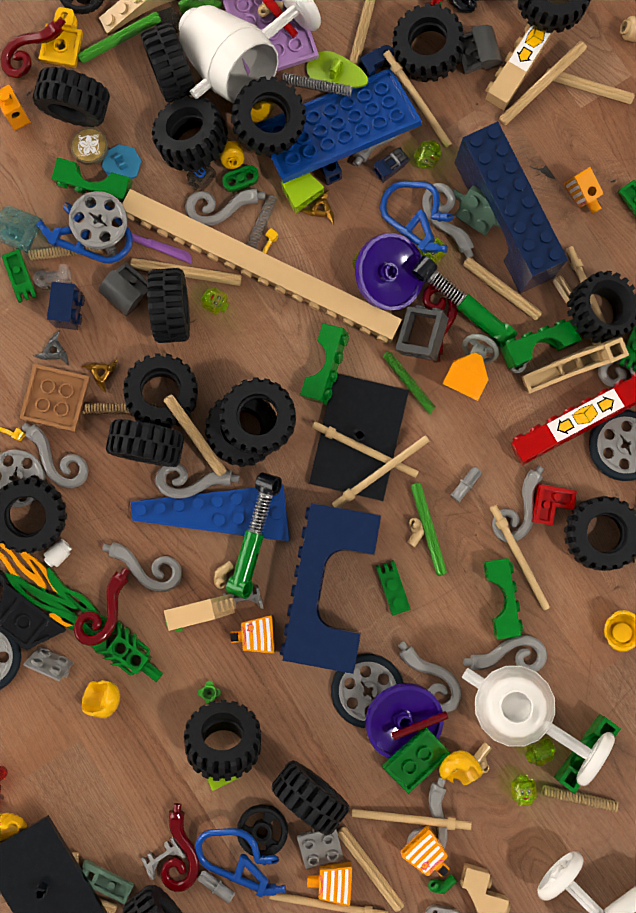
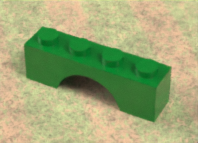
M57 157L51 178L57 183L56 186L67 189L72 187L75 188L74 191L81 194L96 191L106 192L116 197L120 202L124 201L133 184L130 177L112 172L103 181L88 182L83 179L80 166L76 162Z
M563 319L554 323L555 326L551 328L547 325L538 329V332L535 334L531 331L522 335V338L519 340L512 338L506 341V345L500 350L508 369L511 370L532 360L533 348L537 343L550 344L557 351L577 344L582 339L580 334L575 331L577 329L576 325L572 326L571 320L566 322Z
M322 323L317 342L325 349L326 361L323 368L317 374L305 377L300 396L305 400L324 405L330 400L333 382L338 377L337 369L343 361V350L349 342V333L344 328Z
M509 558L484 561L486 581L496 584L504 595L503 609L492 619L495 639L521 636V631H523L522 620L518 619L517 613L520 612L519 601L515 600L514 593L517 592L516 582L512 581L511 573H514L513 563L509 562Z
M599 714L580 742L592 749L602 734L610 732L616 737L621 728L605 716ZM572 751L554 778L575 794L580 787L577 783V774L585 759Z

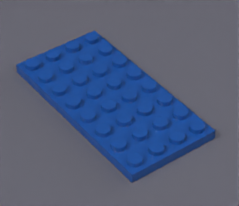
M388 68L369 76L366 86L352 88L351 97L328 93L305 103L306 112L304 115L306 116V123L304 124L302 134L289 150H284L279 155L274 153L270 158L282 182L286 183L422 125V120L397 77ZM283 112L255 125L264 132L276 133L284 128L286 118Z

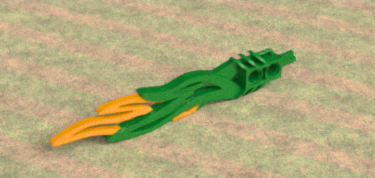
M0 543V547L12 557L19 569L39 586L37 587L23 579L0 550V559L10 572L4 574L11 585L22 596L36 606L53 612L49 613V616L69 629L74 630L73 624H75L78 615L66 606L80 609L83 613L92 611L100 615L102 624L99 630L94 631L87 621L83 624V630L87 635H95L103 629L107 617L100 614L97 607L88 597L68 588L53 568H46L30 553H19L33 570V572L30 571L12 549L8 550L5 548L4 543ZM33 562L40 568L57 595L47 592V584ZM75 598L80 600L87 608L82 606ZM62 618L67 619V620L70 621L71 623H68V622L62 620ZM119 620L111 634L118 635L110 646L108 638L104 642L92 646L95 653L103 654L105 656L103 657L104 660H111L113 662L111 663L112 666H118L128 675L144 672L157 683L164 674L149 662L152 658L150 656V649L139 641L137 634L133 633L132 635L128 627L124 629L123 624ZM119 643L125 645L126 650L124 653L118 651ZM134 655L141 657L140 665H136L133 662Z

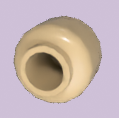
M630 16L622 22L620 33L624 40L636 43V16Z

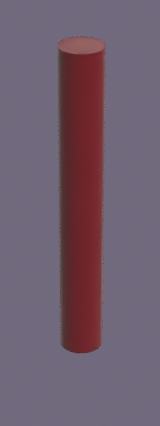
M444 711L391 732L392 739H399L449 719L447 712Z

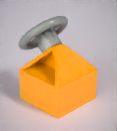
M471 334L462 342V349L466 356L453 360L443 380V384L478 401L488 382L484 364L495 361L499 355V349L491 338L482 334ZM477 340H482L488 343L490 346H484L483 344H480ZM469 342L473 345L471 352L468 349ZM487 353H493L491 357L485 358Z

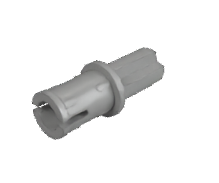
M472 467L463 480L460 479L461 483L450 496L460 503L466 493L473 489L472 486L482 475V472L478 468Z
M205 870L199 875L198 881L212 891L211 894L215 893L227 904L230 903L235 892L221 883V879L217 880Z

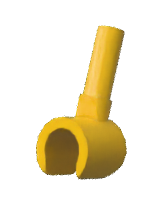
M270 228L265 234L269 239L262 250L265 254L270 245L278 239V233L273 228Z
M0 427V432L8 434L17 441H21L25 437L26 433L19 428L12 432Z

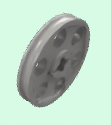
M99 191L90 192L81 196L73 204L69 213V226L75 238L82 245L91 249H106L118 243L124 236L127 229V215L121 202L113 195ZM87 200H96V205L93 208H88L86 206ZM112 201L115 203V207L113 210L105 209V204ZM81 213L84 215L82 222L74 221L76 214ZM93 217L98 219L101 217L103 224L96 223ZM119 218L123 223L120 227L112 226V221ZM84 231H90L92 236L90 239L84 240L81 238V234ZM103 233H109L111 235V238L108 242H102L100 240V237Z
M9 450L0 454V472L2 474L0 489L12 482V477H15L16 473L20 479L38 476L39 479L46 481L44 468L34 455L22 450ZM7 456H12L14 459L13 464L9 467L5 466L4 459ZM26 458H30L33 462L32 467L29 469L23 467V461ZM28 497L24 502L18 499L12 507H24L33 503L36 499Z

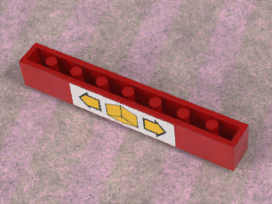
M636 372L627 381L622 379L615 383V387L608 390V388L601 390L597 393V397L593 399L591 397L586 398L580 403V406L576 408L574 406L569 407L564 411L563 415L559 417L555 415L549 418L546 424L542 426L538 424L532 427L529 433L515 436L511 442V448L521 465H525L635 406Z

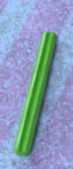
M153 12L79 52L78 57L80 61L86 63L160 23V15L157 12Z
M414 483L411 485V490L423 525L436 574L441 576L447 573L422 485L421 483Z

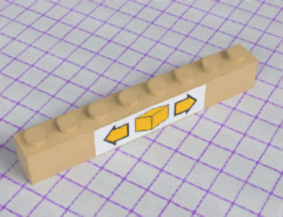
M547 0V1H549V2H551V3H554V4H563V3L569 2L570 0ZM527 24L523 31L525 35L523 38L519 36L514 45L516 49L514 52L510 51L505 59V66H500L496 72L495 77L497 78L495 82L491 81L487 86L485 100L504 111L553 33H547V30L544 29L539 31L537 26Z

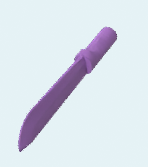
M132 233L134 242L184 262L192 263V257L187 251Z

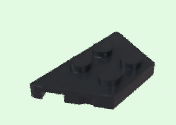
M6 584L4 586L0 602V631L24 649L28 650L66 631V628Z

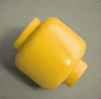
M227 141L223 152L219 153L221 163L228 169H237L244 163L243 147L236 141Z

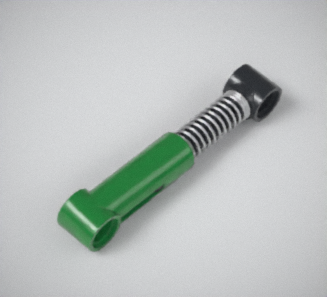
M422 256L411 269L412 274L424 283L426 281L430 282V284L433 283V286L439 288L438 291L441 290V293H444L443 295L446 294V297H449L448 299H452L451 302L454 301V304L456 303V309L488 334L500 348L506 345V341L517 336V332L513 327L499 320L470 294H462L460 289L454 287L455 284L452 285V282L449 283L447 278L444 279V276H441L442 274H439V271L436 270V263L429 257Z
M261 472L255 482V488L259 491V499L257 498L258 502H255L257 505H255L256 509H254L253 519H251L252 522L249 525L251 528L245 531L234 574L229 578L226 586L227 593L243 599H247L253 590L252 577L264 538L261 532H263L264 522H266L267 512H269L267 509L271 505L269 502H272L273 496H276L282 487V479L278 476Z

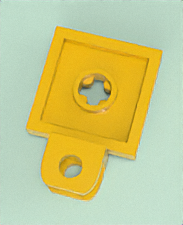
M59 7L56 10L54 20L57 21L62 17L66 21L62 26L64 31L55 40L41 44L39 60L44 63L76 68L83 31L77 29L78 20L73 10ZM61 42H64L65 48L59 50L57 45H60Z

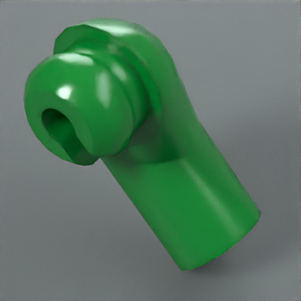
M450 874L445 880L431 879L428 882V888L433 893L445 894L458 881Z

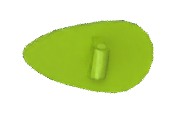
M318 52L319 58L307 63V74L313 80L315 78L316 80H327V82H335L338 85L340 83L341 85H352L353 88L364 87L368 84V77L360 67L335 52Z

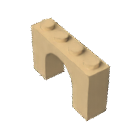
M231 594L164 610L168 631L235 613L236 603L234 598H231Z

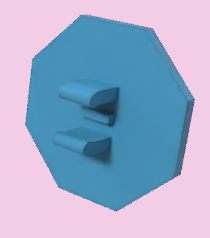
M118 144L108 150L102 167L107 176L112 172L133 179L138 176L142 161L134 148Z

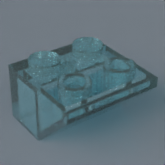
M7 205L0 211V243L28 253L39 230L36 224L41 220L43 221V219Z

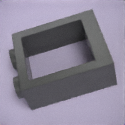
M415 305V307L408 306L395 350L401 355L437 361L449 318L443 313V310L438 308L428 310L420 305ZM416 316L436 319L428 348L408 344Z

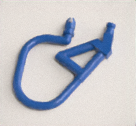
M399 181L389 186L384 192L380 203V212L383 219L416 244L424 253H446L447 245L434 243L435 239L424 211L419 209L406 227L393 219L387 212L388 198L395 190L403 187L424 188L432 193L434 199L431 219L438 222L452 221L454 218L452 214L438 212L440 195L436 187L422 181ZM419 221L425 233L423 240L411 232Z
M65 202L68 206L66 207L65 204H63L64 210L69 214L72 205L70 203ZM105 205V209L113 210L110 206ZM81 213L76 214L74 221H81L84 215ZM114 219L119 226L122 225L121 219ZM42 220L36 224L50 245L60 246L102 263L109 264L121 260L129 253L133 243L132 233L127 226L124 248L114 256L105 257L86 250L79 241L75 245L60 239L61 235L73 234L70 226L54 228L53 232H51ZM84 231L81 234V238L87 240L90 231Z
M238 828L210 829L204 831L197 838L195 844L196 855L199 862L207 870L256 891V895L259 897L286 893V885L268 884L269 879L255 866L246 854H241L234 873L211 864L205 858L202 850V844L205 839L212 836L236 835L244 838L250 844L256 864L270 865L279 862V857L276 855H262L261 857L256 840L248 832ZM245 867L253 874V876L260 882V884L252 880H249L245 877H242V873Z

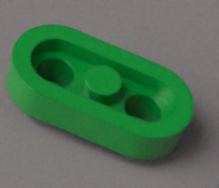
M252 165L241 167L224 175L222 179L223 186L228 192L239 191L256 184L259 180V173L257 168ZM247 175L253 176L252 179H247L246 177ZM231 181L236 182L233 186L229 185Z

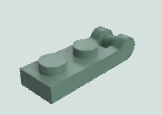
M85 859L82 864V871L93 889L125 904L134 883ZM90 872L95 874L93 879L88 876Z

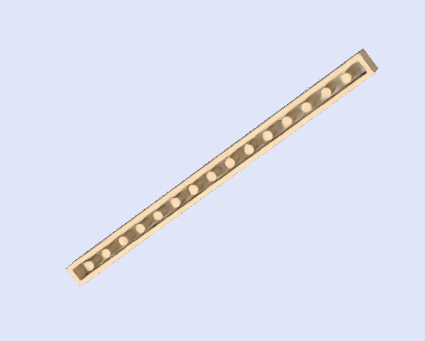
M129 190L122 203L127 220L132 222L136 220L140 222L142 227L148 230L153 228L157 230L159 235L165 238L167 236L174 238L173 241L182 246L186 244L190 246L192 251L198 254L203 252L212 261L217 262L219 260L224 262V266L231 270L236 268L241 271L242 275L248 278L253 276L258 279L260 284L264 286L269 284L275 287V290L281 294L286 292L292 295L291 298L298 302L305 301L309 303L308 306L317 311L321 309L326 312L327 316L333 319L338 317L347 326H357L362 333L366 335L371 333L377 336L376 339L383 343H387V341L392 342L401 324L402 319L134 190Z

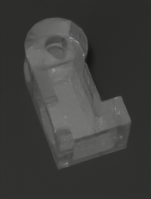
M67 264L59 265V270L49 272L44 270L37 271L33 276V280L40 289L50 290L52 282L72 284L71 270Z

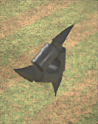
M60 330L49 339L44 353L33 355L44 360L61 358L69 366L66 351L57 341ZM53 347L57 348L56 353H51Z

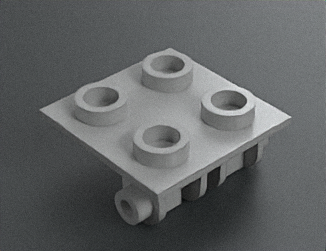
M38 647L23 665L60 681L63 677H68L69 669L74 662L70 661L67 657L52 653L49 649Z
M337 828L330 835L322 834L319 831L315 832L314 829H312V833L308 831L297 835L306 869L344 859Z

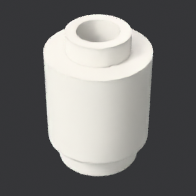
M61 538L59 541L56 540L43 554L45 556L43 560L50 567H58L71 554L70 551L73 548Z

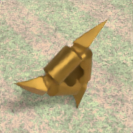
M329 190L318 197L311 209L300 210L311 216H327L334 225L333 211H331V207L326 199ZM322 205L325 209L321 211L318 210V207Z
M117 359L110 363V365L90 363L81 367L92 370L93 377L97 381L96 384L106 393L104 382L114 372ZM101 369L105 370L102 376L98 374Z

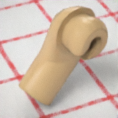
M275 0L277 5L283 11V1ZM264 3L258 7L257 11L261 17H266L271 13Z
M412 518L409 521L412 535L407 543L415 548L424 535V529L419 519Z
M231 561L215 570L214 585L219 589H223L226 586L227 573L235 569Z
M485 742L474 755V758L483 770V774L489 771L486 756L492 749Z

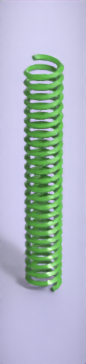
M387 351L383 355L385 361L389 363L388 365H391L392 370L402 379L403 384L408 386L407 388L419 400V403L423 405L422 407H425L424 410L428 414H432L431 412L436 406L431 404L432 401L428 399V396L425 397L427 394L422 392L423 389L421 387L417 388L419 386L416 385L417 382L413 378L409 379L411 375L408 376L409 373L405 371L406 368L404 366L400 367L402 365L399 364L400 361L396 357L392 358L394 354L390 356L392 352L389 353Z

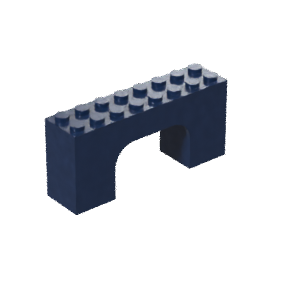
M497 121L463 137L454 163L468 191L474 185L482 190L506 238L508 254L504 259V263L519 293L521 294L553 279L568 261V258L499 122Z
M311 503L305 512V519L308 520L307 527L303 526L301 538L304 539V544L299 546L298 557L301 558L300 566L296 565L294 577H297L296 585H292L291 596L294 599L293 604H289L287 616H290V621L285 624L284 636H287L286 643L281 645L280 655L283 656L282 661L353 674L361 632L327 625L319 614V601L326 564L333 554L339 551H351L375 556L381 515Z

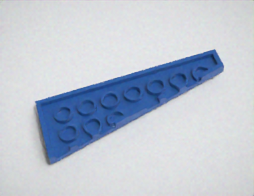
M282 484L280 492L273 496L272 502H269L271 505L268 506L269 509L267 510L269 512H267V519H265L264 529L261 532L265 539L290 541L284 485ZM256 488L195 494L182 499L167 497L131 501L132 521L244 536L245 531L251 528L249 525H251L252 515H254L253 512L256 509L255 505L257 504L255 502H258L257 498L259 499V491Z

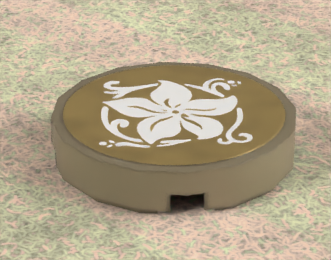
M95 128L80 130L75 134L71 142L72 154L84 165L100 163L105 159L109 149L107 138L100 130Z

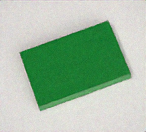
M426 727L414 735L382 767L409 794L441 765L451 752Z

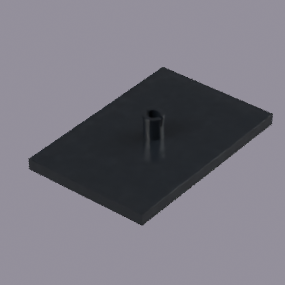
M338 374L337 380L333 382L331 388L332 396L328 401L323 425L328 428L331 426L337 429V432L388 457L394 458L409 390ZM321 433L309 484L344 492L348 488L352 489L385 465V463L334 438L331 440ZM356 434H362L363 438L358 439ZM390 471L357 495L384 501Z
M49 815L0 842V893L13 913H107Z

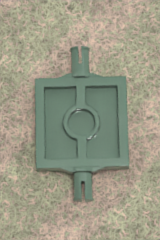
M473 185L465 195L456 190L453 191L455 199L460 202L455 217L484 236L495 225L501 228L482 190Z

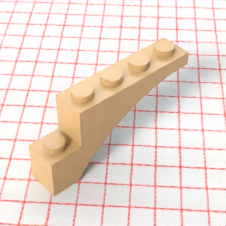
M119 0L101 15L99 19L106 33L112 35L119 28L141 14L174 0Z
M622 337L612 338L599 345L588 346L524 374L521 378L527 393L530 394L574 375L613 363L629 356Z
M464 863L460 884L470 894L476 912L509 913L510 903L506 895L487 890V888L490 889L492 884V876H490L491 874L488 869Z

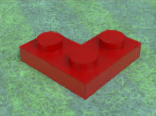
M538 484L532 522L553 526L556 507L574 510L577 491Z

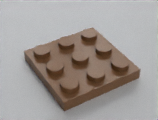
M34 364L19 419L77 432L91 378Z

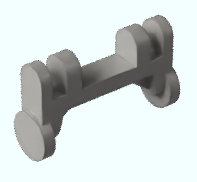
M259 586L256 587L257 594H253L252 590L251 595L247 599L235 598L231 594V598H234L235 603L249 600L258 604L261 609H264Z
M173 837L170 840L174 846L172 847L166 841L164 846L167 851L157 858L154 857L152 852L147 854L150 863L145 857L141 858L152 880L156 878L155 869L158 862L167 855H178L183 859L186 858L184 851Z

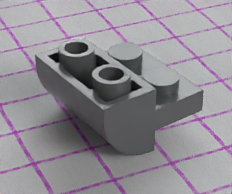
M475 26L471 28V32L464 34L465 50L462 55V64L466 74L482 68L487 70L503 63L492 26Z
M125 262L116 271L113 269L105 277L99 287V293L127 316L147 296L148 281Z

